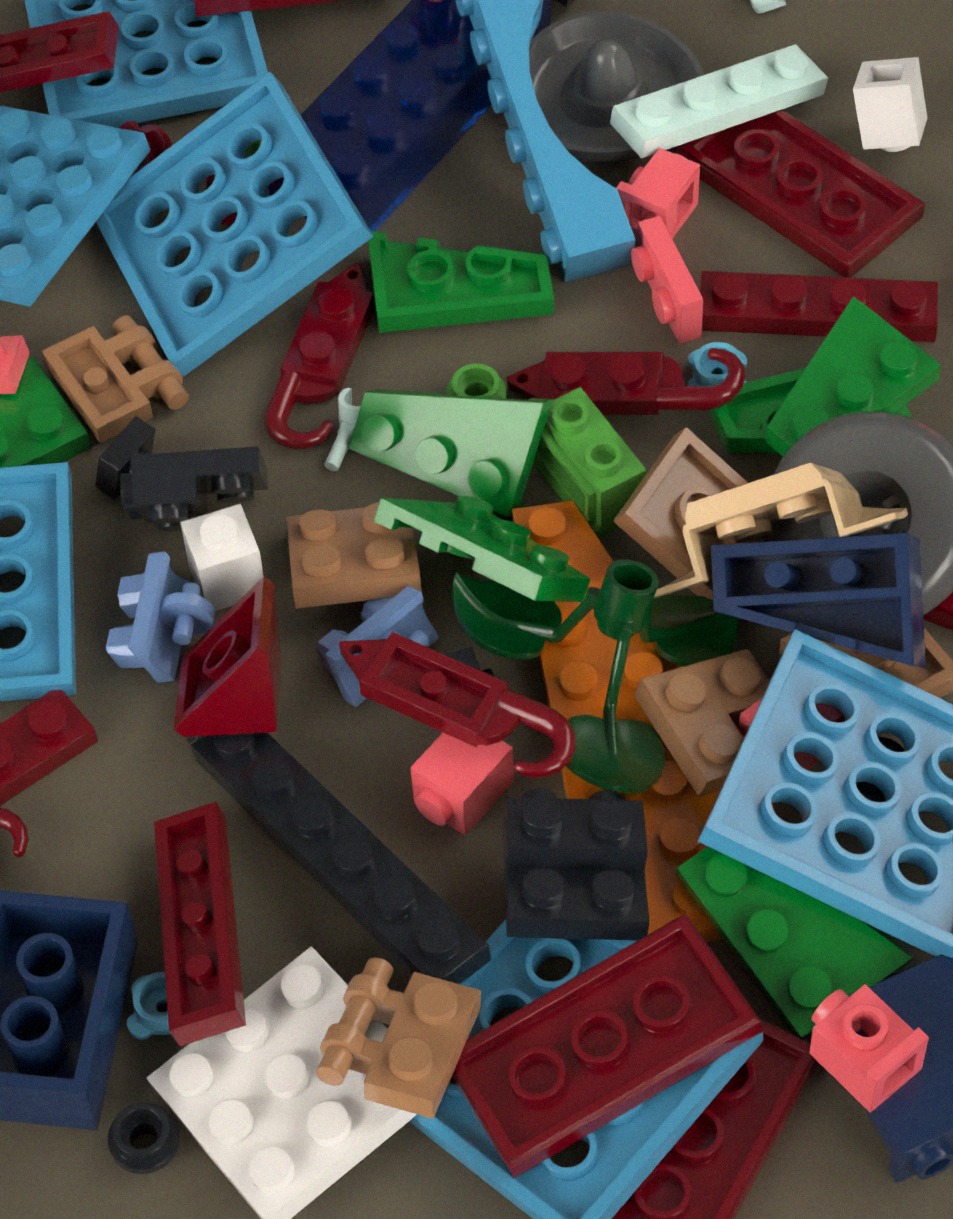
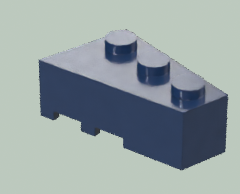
M909 533L711 545L714 611L792 633L796 629L817 640L926 669L919 538Z

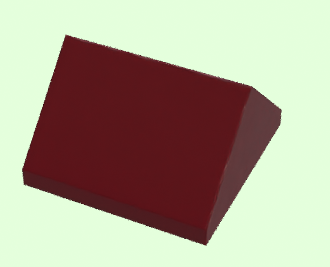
M265 576L182 656L173 730L183 737L277 732L282 659L274 583Z

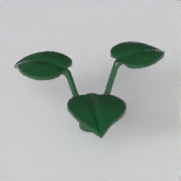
M625 559L612 562L607 568L601 590L596 587H589L585 599L563 622L561 611L555 601H535L496 581L476 580L456 572L452 583V601L460 625L477 645L501 657L523 660L538 657L543 650L545 640L552 643L561 642L594 609V616L599 630L604 635L617 639L603 709V719L591 715H578L568 719L575 732L576 749L570 763L566 767L581 779L613 792L623 791L625 794L634 795L651 789L660 778L665 764V751L660 737L651 726L637 720L616 721V707L631 637L639 632L640 639L643 642H654L655 648L661 657L673 664L685 667L731 654L735 646L740 618L714 611L713 600L704 596L663 595L655 598L654 596L659 584L657 575L645 564L634 560Z

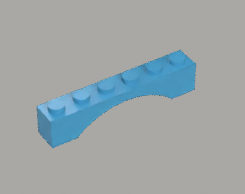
M455 0L460 15L462 17L469 15L474 31H471L470 39L478 65L486 64L490 73L491 80H488V93L492 108L496 114L504 113L509 129L505 130V140L509 156L514 164L521 162L527 179L523 180V193L527 207L531 214L539 212L545 230L541 231L540 237L544 255H547L548 264L557 263L563 283L629 266L631 250L634 248L636 240L618 190L591 173L568 152L550 128L536 99L529 67V46L541 18L543 0Z

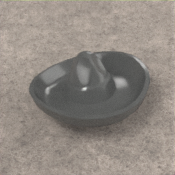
M588 11L570 15L552 23L539 32L531 40L529 46L530 74L538 104L550 128L564 147L578 161L610 163L640 157L610 124L613 106L704 75L703 69L693 52L674 34L646 18L621 11Z
M863 411L843 414L826 420L802 435L789 448L773 475L808 463H814L842 473L858 492L862 507L907 509L908 515L905 518L849 536L909 533L920 539L923 615L938 606L953 592V444L945 436L928 424L906 415L887 411ZM833 513L803 523H796L794 517L771 522L773 532L763 536L764 542L840 536Z

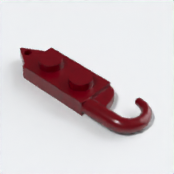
M358 262L327 283L317 282L280 368L281 376L266 408L264 423L269 436L279 445L290 449H308L319 445L327 439L334 429L333 421L325 420L314 431L296 432L290 429L287 421L295 402H324L335 395H339L375 309L374 292L367 291Z
M712 348L707 353L708 358L721 362L728 370L725 380L714 386H685L680 365L672 357L664 356L663 352H546L544 361L506 377V381L510 390L528 400L531 398L554 400L581 387L602 415H659L660 410L707 411L720 408L731 402L742 390L746 376L744 365L736 354L726 349Z
M391 632L387 639L339 642L340 654L359 680L360 694L476 748L478 745L488 746L502 741L520 723L549 736L554 743L553 752L549 757L532 763L520 760L514 764L515 772L531 778L548 777L560 772L570 763L576 749V737L568 719L555 709L508 689L507 682L394 632Z

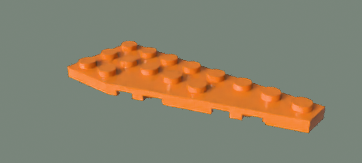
M573 500L512 509V522L530 530L531 540L539 545L555 548L567 554L570 558L568 564L591 579L588 588L596 587L601 590L607 568L614 561ZM555 601L561 611L562 622L581 602ZM594 609L561 642L552 643L545 640L543 650L538 656L547 704L567 719L578 715H591L603 719V709L617 639L610 638L599 630L594 616ZM639 632L635 633L630 639L616 707V721H641L651 726L657 733L634 697V692L642 678L684 666L673 664L661 657L655 648L654 642H643L640 639ZM662 741L665 751V764L657 783L647 792L631 795L618 791L628 801H643L648 850L645 865L649 911L648 934L686 913L705 942L721 940L722 937L675 875L677 867L708 847L698 842V839L720 791L698 797ZM566 766L561 770L566 799H588L592 794L606 790L581 779Z

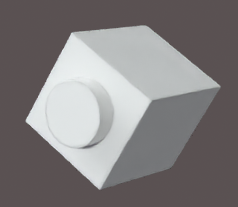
M919 58L862 62L853 87L863 150L881 148L887 152H898L910 146H919L928 118Z
M241 504L180 522L189 568L195 583L201 586L200 596L213 604L215 611L234 606L264 576L260 551Z

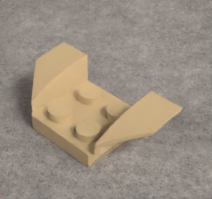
M808 463L687 503L686 525L683 526L682 533L693 570L675 581L658 588L654 597L657 598L712 580L711 545H724L723 539L734 537L735 541L739 543L766 536L773 532L771 522L794 517L796 523H803L833 513L839 536L846 537L905 518L908 515L907 509L862 507L858 492L842 473L814 463Z

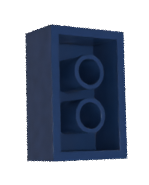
M0 890V1120L98 1130L138 945L127 903Z

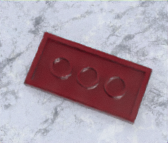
M779 110L684 143L677 149V154L700 164V180L842 277L851 278L923 217L924 202L784 110Z
M685 913L467 1039L452 1078L512 1177L515 1178L763 1031L760 1019Z
M760 1019L764 1041L612 1219H735L818 1064V1061L809 1053L811 1043Z

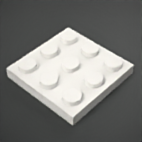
M312 946L244 999L246 1026L189 1043L146 1077L154 1091L261 1219H291L417 1115L366 1100L364 1098V1080L367 1074L349 1069L343 1083L338 1086L326 1084L318 1078L316 1071L323 1057L320 1045L329 1026L339 1023L346 1005L344 1004L343 997L348 985ZM371 1020L365 1036L368 1039L382 1042L388 1029L383 1023Z

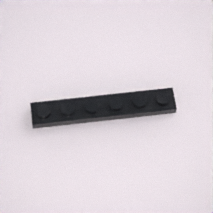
M269 733L203 736L191 744L196 762L411 975L413 972L461 984L492 960L489 944Z

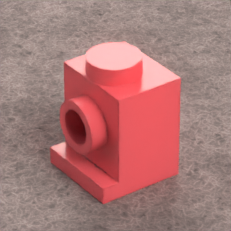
M659 148L645 167L639 166L634 171L629 184L623 181L618 184L616 189L620 195L634 236L638 237L639 221L660 216L671 238H674L698 205L700 164L688 160L682 155Z
M866 984L850 997L842 989L833 992L815 1010L812 1021L816 1025L812 1030L809 1053L870 1113L922 1070L929 1036L919 1027L913 1030ZM861 1028L869 1037H862L856 1032Z

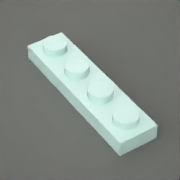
M795 44L614 105L610 124L642 159L655 154L659 148L667 150L822 96L826 89L828 77Z

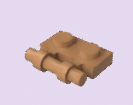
M128 315L119 317L113 323L112 331L115 336L104 340L97 329L92 326L41 351L45 367L100 444L119 435L135 416L143 421L153 418L151 405L148 400L151 397L163 399L172 410L180 409L189 400V394L181 385L183 382L181 373L169 360H163L156 351L157 342L149 330L144 326H138L132 317ZM126 362L137 364L141 370L130 375L122 364Z
M370 958L362 974L355 975L346 989L343 997L346 1008L339 1023L329 1026L321 1042L320 1050L323 1057L316 1074L321 1081L333 1086L343 1083L349 1069L367 1074L364 1080V1098L366 1100L434 1119L481 1009V990L413 972L405 992L394 991L387 986L394 971L391 964L381 958ZM371 1020L389 1025L382 1042L368 1039L365 1036Z

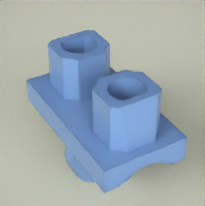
M166 551L148 554L144 573L121 577L117 594L119 606L129 618H135L134 624L110 629L106 644L107 653L120 668L144 667L157 683L175 681L181 646L191 643L192 634L207 632L212 627L215 616L213 604L200 596L201 586L179 577L171 570L169 565L170 557Z
M408 585L395 597L368 600L363 606L361 613L363 623L350 634L342 630L337 631L333 629L317 642L316 648L323 665L334 676L341 695L347 703L357 707L367 698L360 694L359 680L340 654V641L387 639L391 632L426 647H429L439 639L435 628L424 613V599L419 590Z

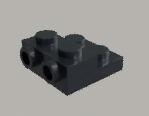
M258 446L131 455V473L121 474L120 479L124 512L130 511L131 520L145 519L147 523H157L158 531H182L180 522L208 514L207 494H217L218 502L233 503L254 500V491L268 490L267 465Z
M544 788L530 789L520 797H506L502 839L507 937L638 941L648 935L649 911L645 879L648 850L643 801H628L620 793L611 790L598 791L588 799H559L554 792Z

